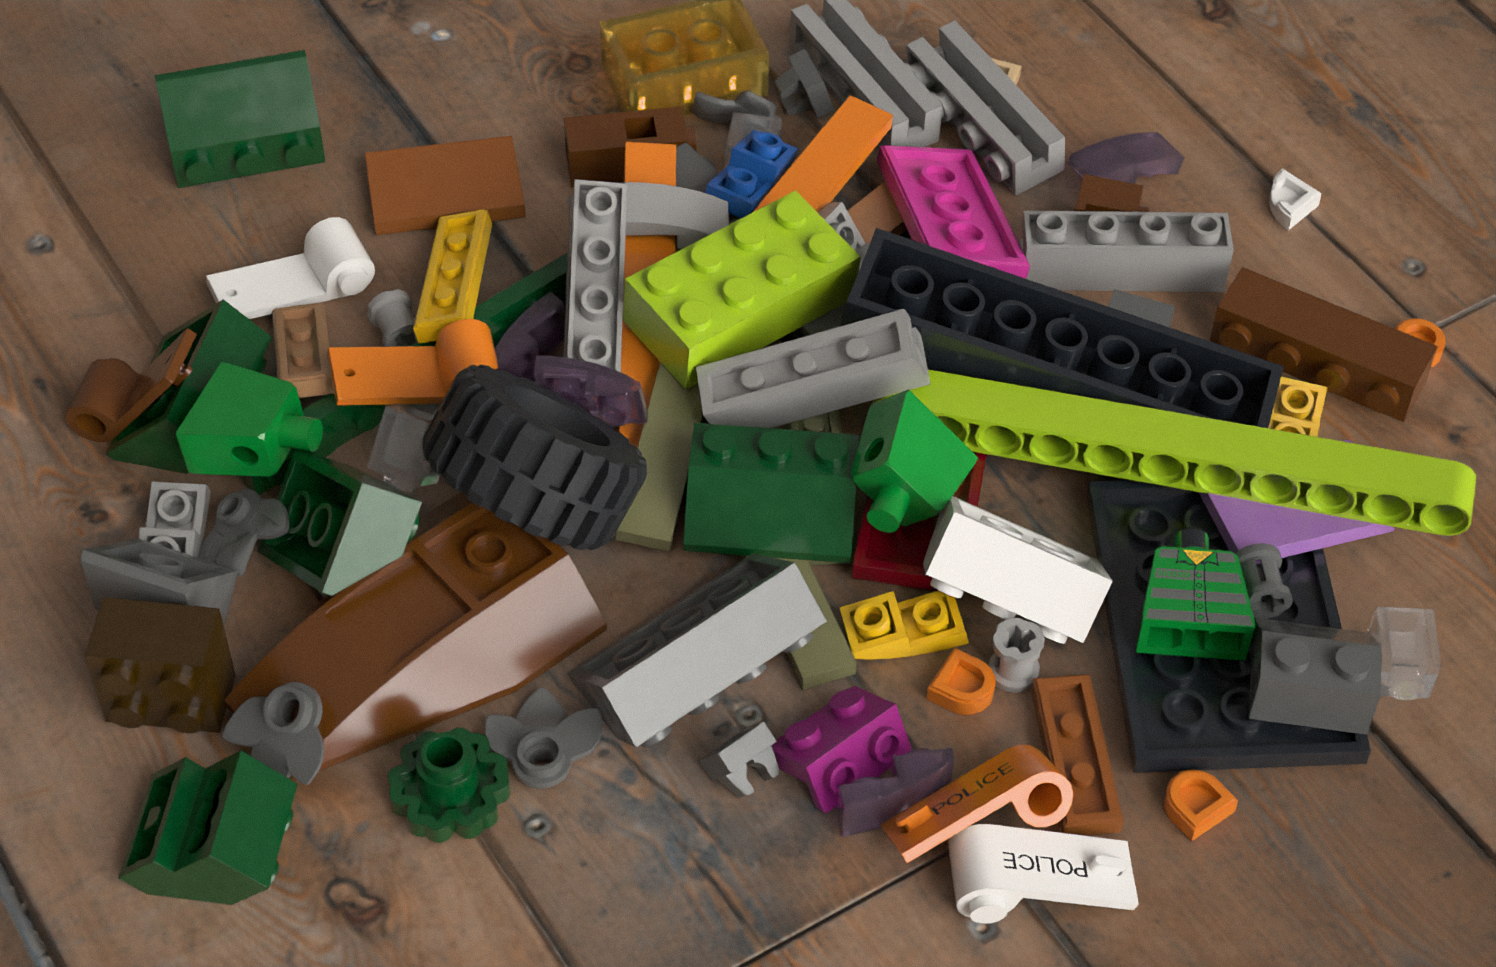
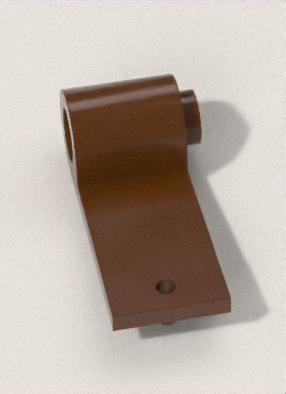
M187 328L141 374L135 372L126 362L116 358L97 359L92 362L65 414L66 423L79 436L95 442H109L113 440L172 384L178 386L190 375L193 368L183 364L197 334Z

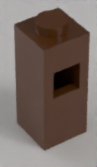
M681 106L564 117L565 153L571 188L574 186L575 179L623 183L626 142L676 144V147L687 142L697 152L694 126H685Z

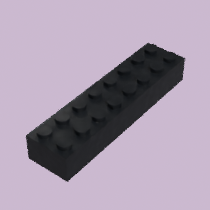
M878 228L874 232L847 299L840 324L841 327L905 309L911 319L912 328L916 327L922 336L928 370L1263 428L1269 427L1284 367Z

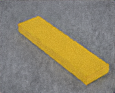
M483 209L439 218L413 327L418 344L437 341L441 330L452 322L473 319L492 229L488 210Z

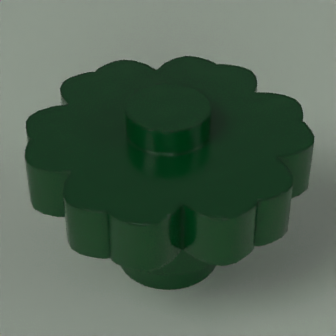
M457 727L450 732H424L417 737L416 741H411L401 748L402 764L393 767L387 776L389 797L393 813L398 816L407 817L408 828L411 834L418 837H426L435 843H442L447 841L454 832L465 839H472L477 837L483 829L496 824L498 821L497 805L507 801L511 792L507 760L501 754L490 752L488 737Z

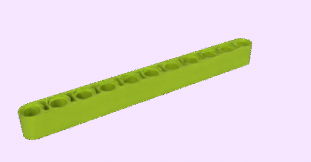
M928 370L931 384L910 390L972 452L1195 492L1211 493L1443 536L1461 534L1468 530L1472 522L1476 474L1466 464L1453 460ZM889 395V396H886V397H882V398L875 399V400H873L872 404L877 403V402H879V401H881V400H884V399H886V398H889V397H891V396H893V395Z

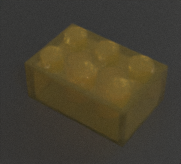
M693 0L600 21L601 65L623 112L681 106L683 116L692 114L689 109L690 105L694 104L696 91L724 100H735V97L744 91H750L760 97L768 96L769 52L742 0Z

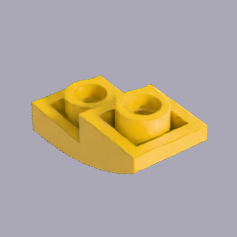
M1281 377L1268 429L1317 437L1328 387Z
M940 590L897 603L894 591L839 607L855 659L875 660L911 657L969 644L955 597Z

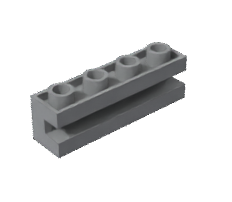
M823 0V15L820 17L808 4L791 10L790 47L795 53L806 49L826 89L839 104L842 105L851 95L893 114L892 127L877 144L876 147L878 149L884 145L926 147L939 142L940 124L943 118V107L939 97L934 92H929L915 76L912 67L908 63H903L890 48L887 39L881 34L878 35L869 25L858 7H853L848 0Z
M955 20L939 28V46L933 48L924 37L907 44L908 64L914 70L915 76L929 92H934L940 99L943 107V118L941 121H948L958 132L965 148L975 151L982 158L995 181H1002L1017 196L1065 170L1064 135Z
M576 179L574 181L573 197H571L569 206L561 397L568 400L614 403L620 383L627 208L626 183Z
M1024 211L1022 219L1023 239L1019 241V245L1030 265L1026 279L1066 291H1114L1116 289L1120 291L1224 292L1234 251L1228 213Z
M905 309L696 367L703 416L710 424L773 428L900 393L907 389L911 390L931 384L922 336L916 327L912 328L911 319Z

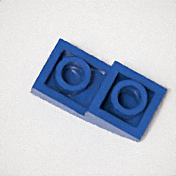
M753 130L733 147L729 165L707 184L705 193L727 201L728 213L743 218L756 209L790 168L796 158L798 148L784 143L780 137L773 133Z

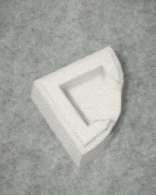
M1282 168L1273 180L1269 195L1270 210L1278 223L1285 229L1290 230L1319 206L1322 193Z

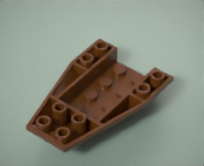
M460 492L419 518L417 531L414 537L407 542L402 557L334 595H327L240 681L224 699V702L229 711L234 714L249 698L268 697L274 689L286 683L301 682L314 688L322 702V717L318 726L324 741V758L319 770L321 771L520 690L607 630V623L570 555L560 545L552 543L540 535L535 536L525 532L521 527L511 522L503 521L494 516L493 512L484 507H479L468 500V496ZM299 705L296 706L293 712L294 721L299 713ZM291 775L290 779L293 782L296 781V779Z

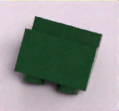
M239 751L207 768L185 757L159 770L150 777L118 879L148 895L233 905L269 889L278 873L279 862L277 857L283 835L288 830L294 813L291 807L298 784L243 751Z

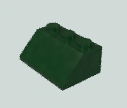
M305 50L155 75L178 188L326 162Z
M224 299L164 335L151 363L188 328L197 334L183 364L193 368L192 372L178 386L172 384L116 436L112 440L106 455L116 461L188 474L176 431L221 362L262 373L267 363L263 356L272 337Z
M694 423L688 469L683 551L745 556L755 553L773 558L851 563L856 484L852 480L851 470L859 446L860 435Z
M295 449L277 499L285 505L288 512L289 531L277 538L261 539L257 552L320 592L334 595L402 557L407 542L414 537L419 525L418 512L422 502L353 466L305 450Z

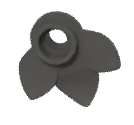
M696 91L694 104L690 105L689 109L691 113L705 121L724 125H738V131L745 135H748L753 130L758 132L775 131L779 124V118L776 115L777 106L750 91L738 94L735 100L715 98Z
M243 489L227 495L217 508L215 527L204 540L198 558L238 570L237 576H243L257 539H273L288 533L289 516L285 505L275 498L263 499L252 489Z
M301 682L286 683L274 689L268 697H251L245 701L230 718L222 736L231 743L251 747V757L288 779L292 775L298 782L309 785L319 772L324 758V741L318 729L322 717L321 698L317 691L307 684ZM299 705V713L294 721L293 712L296 706Z
M543 687L537 689L527 699L516 718L505 715H489L485 723V736L488 737L490 750L493 753L505 756L506 760L512 763L513 772L521 783L537 789L550 788L562 782L569 774L571 763L593 752L602 734L600 709H583L567 716L560 703ZM541 760H546L550 762L549 764L543 766L533 765L535 762Z

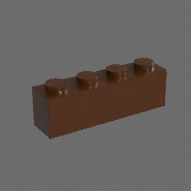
M1244 267L1241 268L1217 306L1210 337L1211 342L1284 366L1283 373L1308 383L1328 387V392L1340 395L1402 422L1405 421L1427 381L1438 347Z

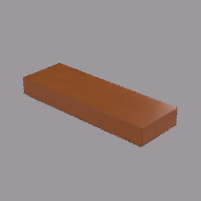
M1090 674L1033 678L1031 693L1044 754L1069 781L1073 791L1072 806L1066 816L1059 821L1061 833L1082 836L1121 833L1123 817Z

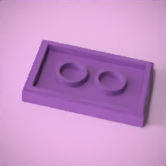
M1350 439L1343 441V442L1352 443V441H1351ZM1198 492L1204 504H1206L1229 551H1232L1234 554L1243 547L1266 543L1277 547L1281 557L1284 558L1392 532L1395 527Z

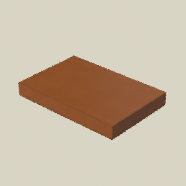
M512 135L365 153L376 235L437 228L440 217L483 209L488 210L491 221L526 217Z

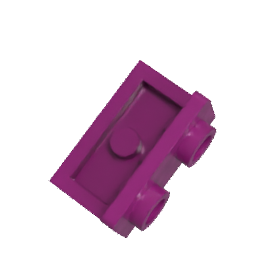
M855 685L836 693L828 704L805 720L798 721L789 726L784 735L776 739L777 742L771 745L779 769L807 783L816 808L825 813L834 809L899 762L912 749L896 704Z

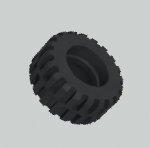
M471 365L456 375L422 438L425 460L430 462V468L437 475L443 476L445 482L454 490L461 491L468 496L467 499L479 507L488 509L495 514L494 516L503 521L511 522L521 527L525 532L535 536L540 535L547 538L550 542L561 546L565 544L570 545L573 549L585 550L586 548L596 550L612 540L647 476L646 459L642 457V452L636 446L631 445L629 439L623 434L613 430L604 420L593 416L586 411L587 409L575 402L572 403L561 397L560 394L548 388L545 389L522 376L517 377L509 371L499 368L495 370L487 365Z

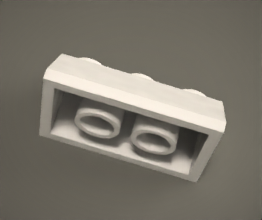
M954 496L951 497L939 514L923 562L926 575L933 577L930 584L934 588L956 598H961L964 591L984 599L982 607L990 613L1006 620L1015 618L1016 614L1036 622V625L1042 630L1045 637L1065 644L1068 637L1084 643L1112 583V579L1097 559Z

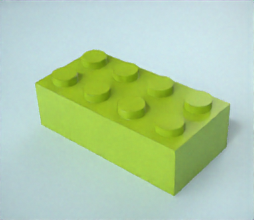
M795 190L625 278L623 321L686 390L698 383L696 367L759 350L846 303L859 271L861 256Z

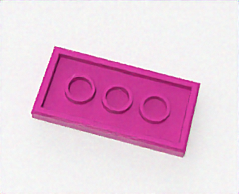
M880 146L876 161L912 240L1025 279L1027 278L1030 265L972 150Z

